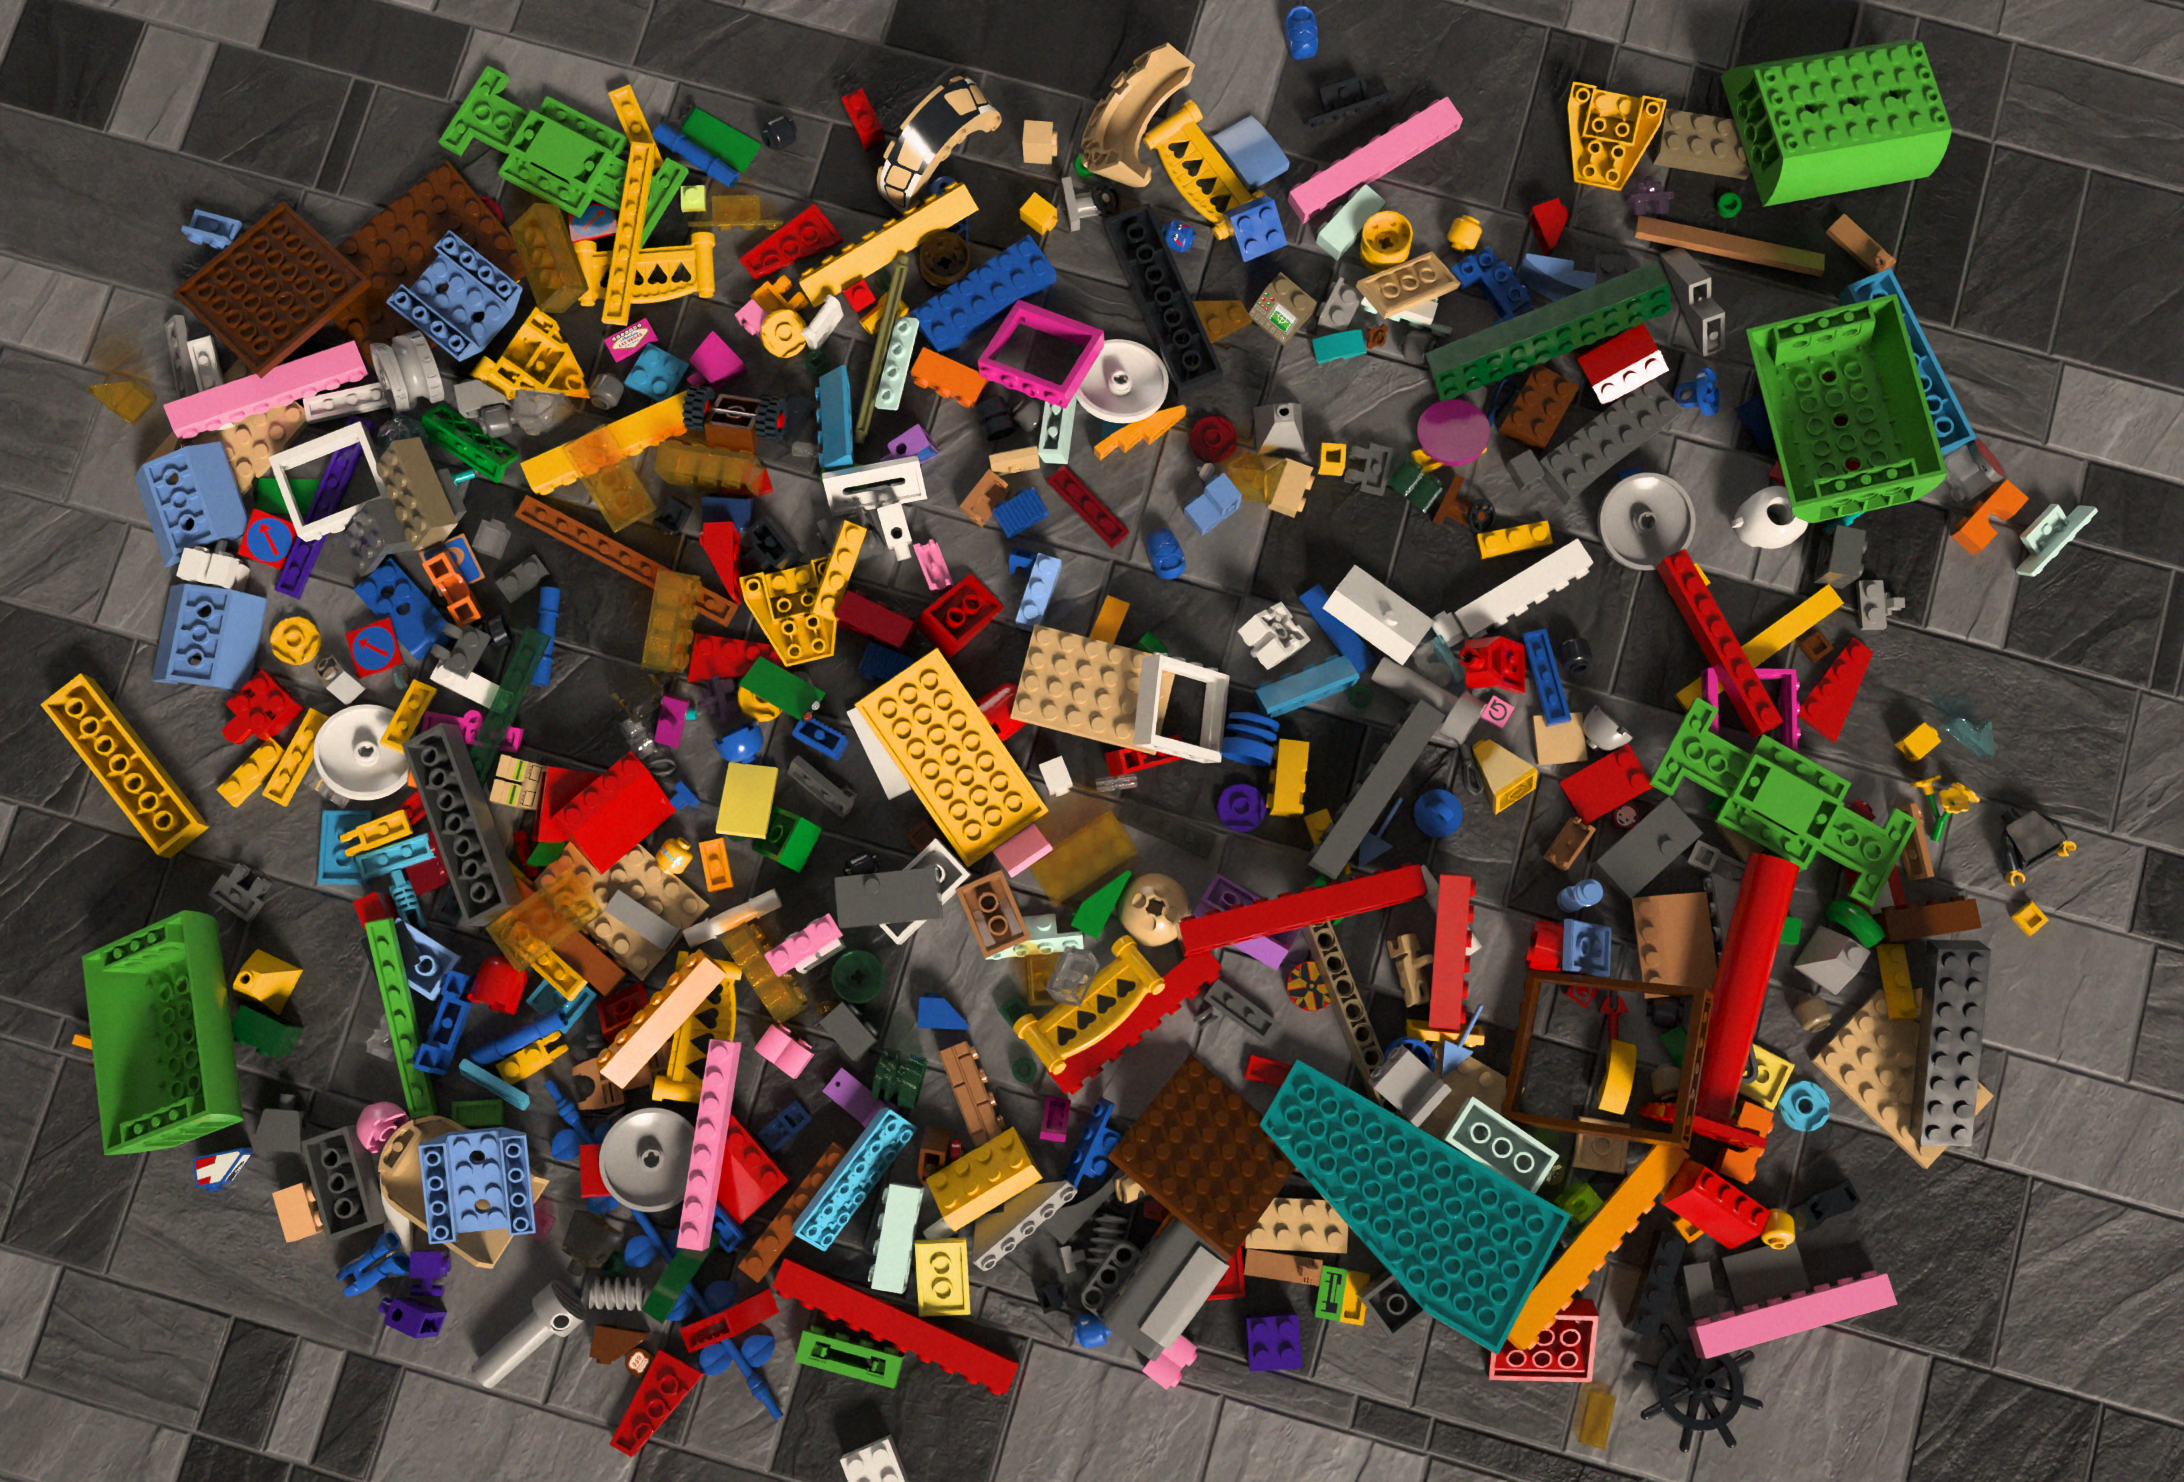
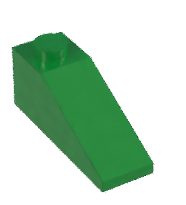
M1125 871L1082 902L1079 908L1075 906L1069 916V920L1072 921L1070 926L1098 940L1132 872Z

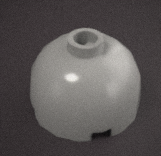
M1595 705L1586 716L1583 724L1584 733L1589 738L1586 743L1595 751L1602 749L1606 752H1614L1627 745L1634 737L1611 715L1604 714V709Z

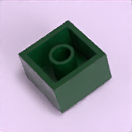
M241 1005L231 1024L233 1036H235L233 1040L244 1046H248V1044L257 1047L256 1052L266 1057L272 1055L278 1058L280 1055L291 1054L304 1030L303 1027L266 1009L250 1005Z

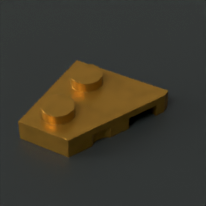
M1241 300L1192 301L1211 344L1252 323Z

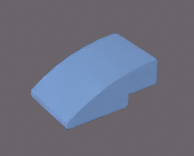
M1252 115L1211 137L1213 144L1234 174L1238 176L1248 192L1284 173L1289 168L1290 162L1281 148Z
M1526 253L1517 270V276L1525 284L1554 301L1595 286L1597 274L1573 270L1574 261L1529 253Z

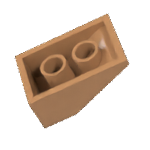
M1002 869L956 889L985 959L1031 939Z

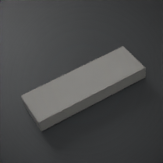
M619 889L604 909V911L665 952L668 951L681 932Z

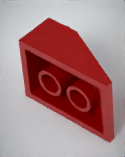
M733 522L703 523V531L699 532L700 545H703L731 598L737 605H741V584L739 580L741 577L740 533Z
M970 573L925 609L915 626L949 660L966 646L1005 607Z
M1629 744L1559 782L1561 789L1584 825L1653 787L1648 784L1650 779Z

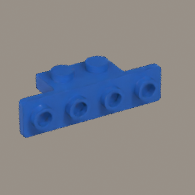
M1099 1097L1092 1108V1114L1087 1125L1082 1129L1081 1138L1076 1149L1071 1153L1070 1162L1059 1181H1068L1077 1188L1082 1175L1085 1174L1103 1183L1112 1164V1161L1107 1156L1123 1138V1135L1105 1127L1115 1103Z

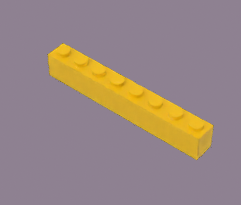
M952 182L944 188L946 192L939 196L935 193L924 200L925 204L921 207L916 208V206L907 209L903 212L904 217L897 221L895 218L887 221L882 225L884 229L877 233L873 230L862 237L863 241L859 244L851 243L841 249L843 253L839 256L834 257L831 255L822 260V266L814 270L811 267L800 274L802 278L798 279L799 284L813 307L815 308L823 303L828 294L835 296L897 259L899 255H903L922 244L929 236L944 231L979 210L964 183Z
M686 391L520 463L531 489L536 495L549 494L554 491L555 487L562 484H572L576 481V478L583 475H592L605 465H615L623 457L638 455L644 448L651 445L658 446L665 439L673 435H683L687 432V428L683 424L684 417H682L684 412L683 404H685L684 397L687 396Z

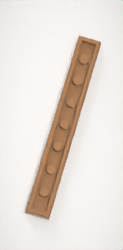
M1638 215L1636 220L1634 238L1819 277L1824 272L1825 254Z

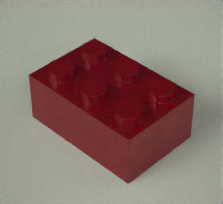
M847 590L834 615L839 626L882 647L906 655L917 634L915 624L911 621L912 617L901 611L898 614L890 611L891 607L881 601L876 603L867 600L868 596L858 590H855L854 593Z

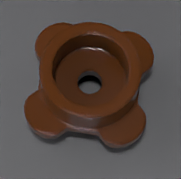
M1373 324L1367 328L1364 334L1367 348L1372 349L1374 346L1381 347L1385 344L1386 332L1388 330L1387 325L1382 324L1379 327Z

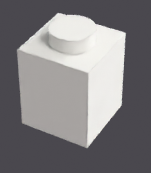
M1062 756L1039 764V769L1049 795L1055 794L1058 797L1070 792L1069 788L1073 787V783Z

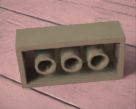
M1672 109L1665 110L1657 132L1653 165L1747 179L1751 169L1735 120Z
M420 437L392 441L376 464L377 474L383 480L386 494L393 503L396 517L401 521L406 540L411 544L413 551L438 547L458 524Z

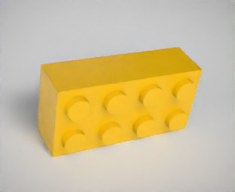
M1011 1127L926 1178V1181L943 1219L954 1231H957L1043 1178L1025 1141L1016 1129Z

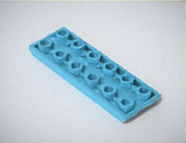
M888 1107L880 1109L794 1222L792 1233L825 1252L918 1128Z

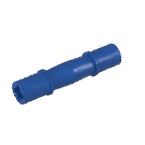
M663 122L654 130L653 138L670 149L672 153H678L692 165L706 172L708 177L715 179L728 189L734 188L738 183L740 173L723 163L720 158H714L704 149L687 140L684 134L678 133Z
M541 587L539 607L536 613L539 616L535 633L534 656H531L532 664L529 683L532 685L549 686L551 667L554 660L551 657L555 640L556 617H559L558 609L561 590L558 588Z
M557 1007L539 1017L533 1018L532 1022L520 1026L500 1038H493L490 1042L470 1052L473 1064L483 1068L499 1059H504L506 1054L523 1048L538 1038L547 1037L550 1033L568 1025L566 1013L562 1008Z

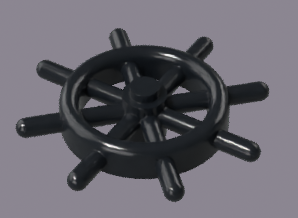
M1666 1323L1661 1324L1660 1332L1670 1348L1661 1355L1656 1366L1641 1361H1634L1632 1364L1635 1371L1653 1376V1391L1657 1402L1642 1410L1640 1413L1641 1418L1649 1420L1663 1412L1672 1422L1683 1427L1679 1449L1683 1453L1688 1452L1690 1449L1693 1431L1717 1429L1727 1447H1736L1737 1442L1727 1423L1734 1418L1741 1405L1756 1410L1763 1408L1761 1400L1743 1395L1744 1385L1739 1368L1755 1358L1754 1353L1748 1350L1735 1358H1732L1729 1353L1714 1356L1713 1358L1721 1366L1706 1374L1709 1358H1698L1695 1370L1685 1354L1688 1351H1695L1692 1340L1678 1342L1669 1325ZM1675 1359H1677L1685 1375L1669 1371ZM1726 1375L1729 1381V1390L1718 1386V1380ZM1667 1381L1681 1385L1683 1388L1669 1395ZM1710 1395L1727 1400L1721 1412L1718 1411ZM1690 1396L1686 1415H1684L1676 1408L1675 1404ZM1700 1400L1710 1419H1696Z

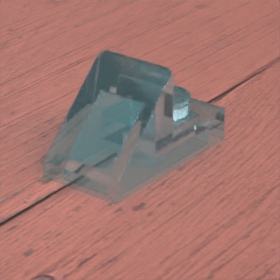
M1959 717L1950 721L1944 728L1981 761L1992 758L1995 755L1991 720L1982 723L1974 730V726L1969 721Z

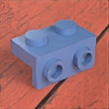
M195 209L189 227L182 225L181 231L193 243L199 245L202 242L208 243L211 247L223 251L240 236L243 224L238 220Z

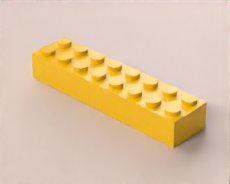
M80 673L40 704L158 856L170 859L209 828V825L93 678Z

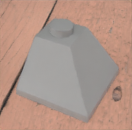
M1819 925L1792 967L1832 994L1837 995L1859 972L1871 952L1851 938Z

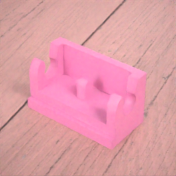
M930 539L928 544L922 546L918 543L913 545V548L933 596L953 588L954 584L938 543Z

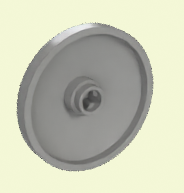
M1639 473L1617 482L1603 498L1597 517L1598 533L1605 550L1618 563L1635 570H1655L1656 566L1664 558L1683 549L1687 550L1692 541L1696 523L1694 507L1687 492L1673 479L1657 473Z
M658 1107L638 1109L620 1118L607 1132L599 1154L600 1174L609 1193L624 1206L642 1212L662 1211L684 1200L695 1135L694 1127L678 1113Z

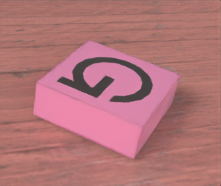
M1493 695L1480 718L1502 729L1514 707Z

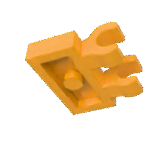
M785 274L773 285L766 281L750 296L767 314L778 309H788L797 313L796 311L803 309L809 303L801 292H798L789 302L781 296V294L788 292L793 287Z

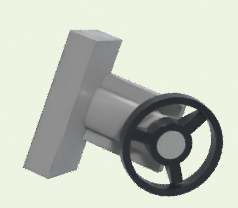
M1071 177L1062 178V191L1071 232L1080 230V218L1112 214L1119 209L1121 204L1119 193L1110 183L1101 181L1093 186L1091 192L1074 195ZM1097 186L1106 187L1102 192L1101 190L1096 191ZM1110 190L1113 193L1116 200L1115 208L1111 204L1112 198L1109 194Z

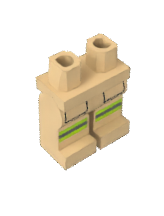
M501 754L496 776L503 780L521 783V785L495 779L489 801L536 811L542 767L546 766Z

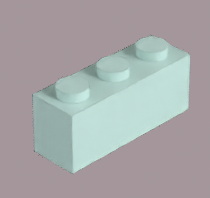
M1366 184L1360 190L1356 188L1349 196V202L1345 206L1340 205L1332 215L1334 218L1329 223L1325 221L1317 230L1318 237L1316 243L1337 261L1362 235L1364 224L1369 217L1385 209L1387 202Z
M1075 395L1066 409L1054 404L1051 405L1045 401L1038 454L1044 463L1068 464L1077 400Z

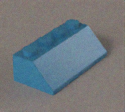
M841 365L819 377L820 387H815L816 401L821 403V409H816L817 422L822 423V431H818V444L823 445V453H819L820 468L825 469V473L855 467L850 383L846 365Z
M1336 654L1326 658L1324 664L1316 666L1313 663L1303 667V672L1294 675L1293 672H1289L1280 676V681L1272 684L1270 681H1266L1257 685V690L1254 691L1253 696L1261 715L1272 719L1354 687L1360 676L1346 655L1339 657Z

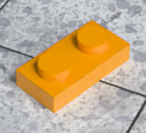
M719 838L699 843L708 891L713 892L734 887L725 839Z

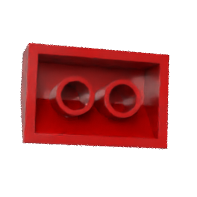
M1644 323L1635 327L1632 326L1576 357L1596 398L1602 406L1669 370Z

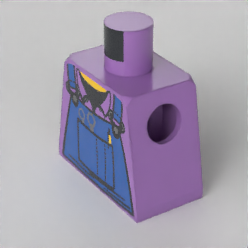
M918 423L889 442L887 446L891 453L881 458L880 461L884 462L918 455L919 463L921 464L940 453L929 433Z

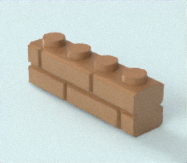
M964 1041L939 1051L938 1053L974 1146L977 1147L985 1144L1003 1133V1130L1007 1128L1002 1115L997 1116L993 1108L997 1106V1102L993 1092H987L984 1083L988 1082L983 1067L980 1069L977 1067L975 1059L979 1058L974 1044L969 1045L968 1041Z

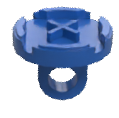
M1711 368L1700 369L1697 373L1696 381L1683 383L1676 388L1674 399L1680 407H1699L1705 417L1714 416L1718 412L1720 390L1714 386V382H1717L1714 370ZM1692 391V395L1688 399H1681L1685 392Z
M1434 789L1427 791L1418 798L1413 807L1415 826L1422 834L1429 838L1448 837L1458 829L1462 822L1463 811L1461 804L1455 795L1446 790Z

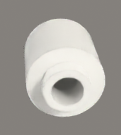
M1443 611L1432 618L1435 621L1431 626L1441 643L1445 644L1448 649L1465 639L1462 634L1464 631L1451 612L1446 614Z

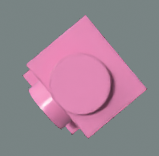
M751 299L735 314V317L752 336L756 334L760 338V327L768 314Z

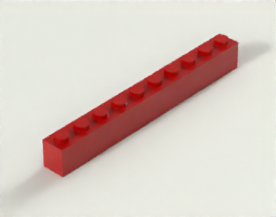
M1411 862L1398 865L1396 870L1388 871L1387 868L1374 871L1373 875L1364 877V874H1358L1350 877V881L1340 883V880H1334L1326 883V887L1316 889V886H1309L1301 889L1302 893L1294 895L1289 891L1277 895V899L1269 901L1268 897L1254 900L1252 905L1244 906L1243 903L1232 905L1228 911L1224 912L1214 909L1206 912L1203 917L1196 918L1195 915L1183 917L1176 926L1183 957L1421 899L1428 893L1420 864L1412 866Z
M790 1257L784 1258L772 1285V1288L777 1290L776 1294L790 1300L792 1296L800 1300L799 1304L807 1309L813 1310L816 1307L823 1310L822 1315L836 1321L837 1318L847 1321L846 1326L853 1330L860 1331L862 1328L869 1331L871 1338L883 1342L884 1339L893 1342V1348L905 1353L907 1350L917 1353V1359L926 1363H930L931 1360L940 1364L939 1368L950 1374H953L954 1371L964 1375L962 1379L974 1385H977V1382L987 1385L986 1390L999 1396L1001 1392L1007 1394L1020 1363Z

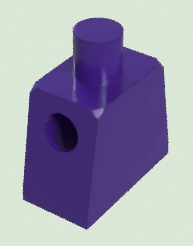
M385 1297L378 1309L379 1312L386 1314L384 1319L385 1325L415 1339L437 1337L447 1314V1311L409 1297L394 1298L393 1300Z

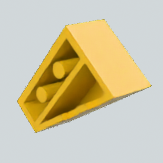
M1279 739L1278 745H1273L1274 754L1272 759L1276 760L1275 769H1270L1269 783L1273 784L1272 793L1267 794L1266 808H1270L1269 815L1299 818L1304 810L1302 801L1303 792L1305 793L1306 787L1304 783L1308 763L1309 742Z

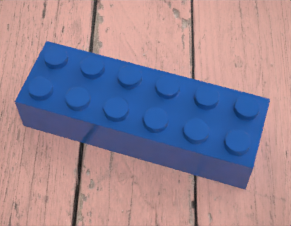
M1028 234L913 310L911 317L919 320L918 330L932 350L942 356H946L1009 314L1018 299L1027 302L1056 283V271Z

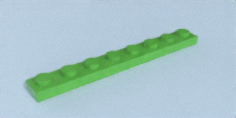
M393 917L366 922L365 927L410 1118L434 1115L438 1112L430 1075L428 1072L413 1068L415 1062L412 1061L415 1049L421 1047L422 1040Z

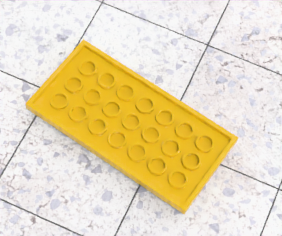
M935 648L854 704L967 868L1049 811L938 648Z

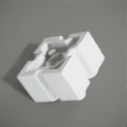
M220 539L217 540L214 553H209V549L195 546L194 549L184 547L176 576L193 585L231 589L244 593L250 569L242 564V560L233 558V554L225 552L228 541Z
M1282 602L1254 615L1238 630L1244 642L1249 647L1254 646L1250 651L1252 657H1258L1259 662L1267 670L1278 665L1281 661L1294 656L1310 641V638L1300 625L1295 626L1291 621L1293 616Z

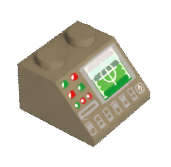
M1280 272L1266 287L1248 314L1251 320L1284 346L1314 313L1317 302Z

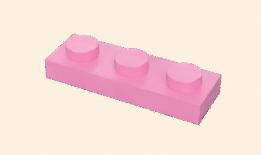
M828 913L764 956L777 977L843 936V934Z

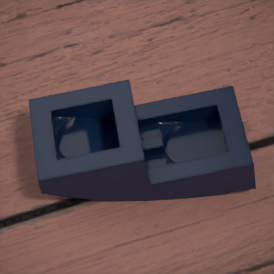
M1756 396L1735 408L1744 429L1750 430L1759 450L1764 451L1775 444L1766 408Z
M795 1100L778 1114L773 1121L759 1131L756 1136L767 1150L774 1154L804 1128L812 1118Z

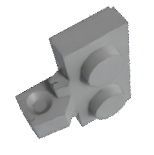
M1883 580L1856 582L1860 630L1886 629V616L1892 615V610L1905 608V598H1890V593H1884Z

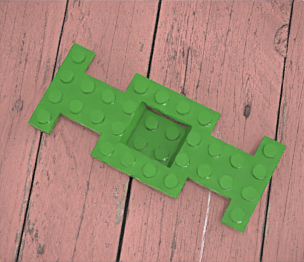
M487 65L438 141L439 144L453 153L462 156L474 137L509 155L498 172L501 178L578 218H581L592 199L620 213L628 163L619 159V156L629 142L628 138L549 96H546L537 112L532 109L528 112L499 97L510 81L509 77ZM666 158L656 176L651 178L640 250L689 173L687 167L669 158ZM533 162L543 167L544 169L568 180L569 184L531 165L530 163Z
M1698 697L1694 698L1648 784L1671 796L1674 794L1682 777L1689 778L1726 799L1714 821L1781 859L1798 865L1801 870L1807 869L1816 850L1858 873L1847 896L1872 908L1918 820L1894 808L1883 828L1843 807L1844 803L1842 800L1851 785L1850 782L1764 734L1759 736L1750 754L1708 731L1719 709ZM1751 810H1756L1768 818L1792 830L1796 833V835L1786 831L1785 829L1761 817L1760 815L1754 813Z

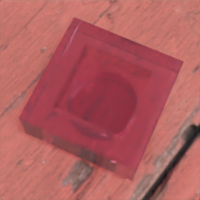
M534 1207L536 1233L527 1235L545 1242L556 1217Z

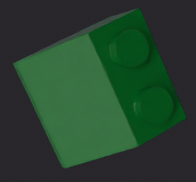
M774 806L770 814L766 839L758 838L752 850L800 873L802 867L807 862L814 844L818 841L822 828L798 815Z

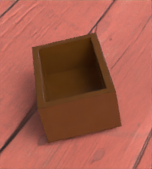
M1536 364L1498 433L1540 455L1548 444L1579 386L1540 364Z

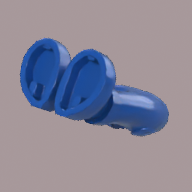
M388 1229L381 1233L376 1246L370 1247L366 1252L350 1260L336 1274L338 1282L352 1275L357 1280L342 1290L346 1297L363 1293L373 1287L378 1281L387 1277L389 1273L405 1275L409 1272L410 1258L403 1252L393 1253L383 1262L367 1271L368 1266L380 1260L382 1256L394 1252L401 1246L400 1237L395 1231Z

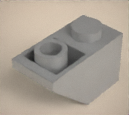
M333 654L328 658H324L315 670V673L326 689L346 706L365 690L361 682Z

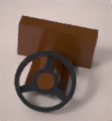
M1456 474L1432 523L1441 526L1447 516L1469 527L1475 533L1488 532L1493 527L1496 518L1493 504L1485 499H1478L1472 502L1458 495L1457 493L1465 478ZM1484 502L1489 508L1482 509L1483 506L1479 505V503ZM1490 512V522L1488 526L1482 530V523L1486 521L1487 514Z

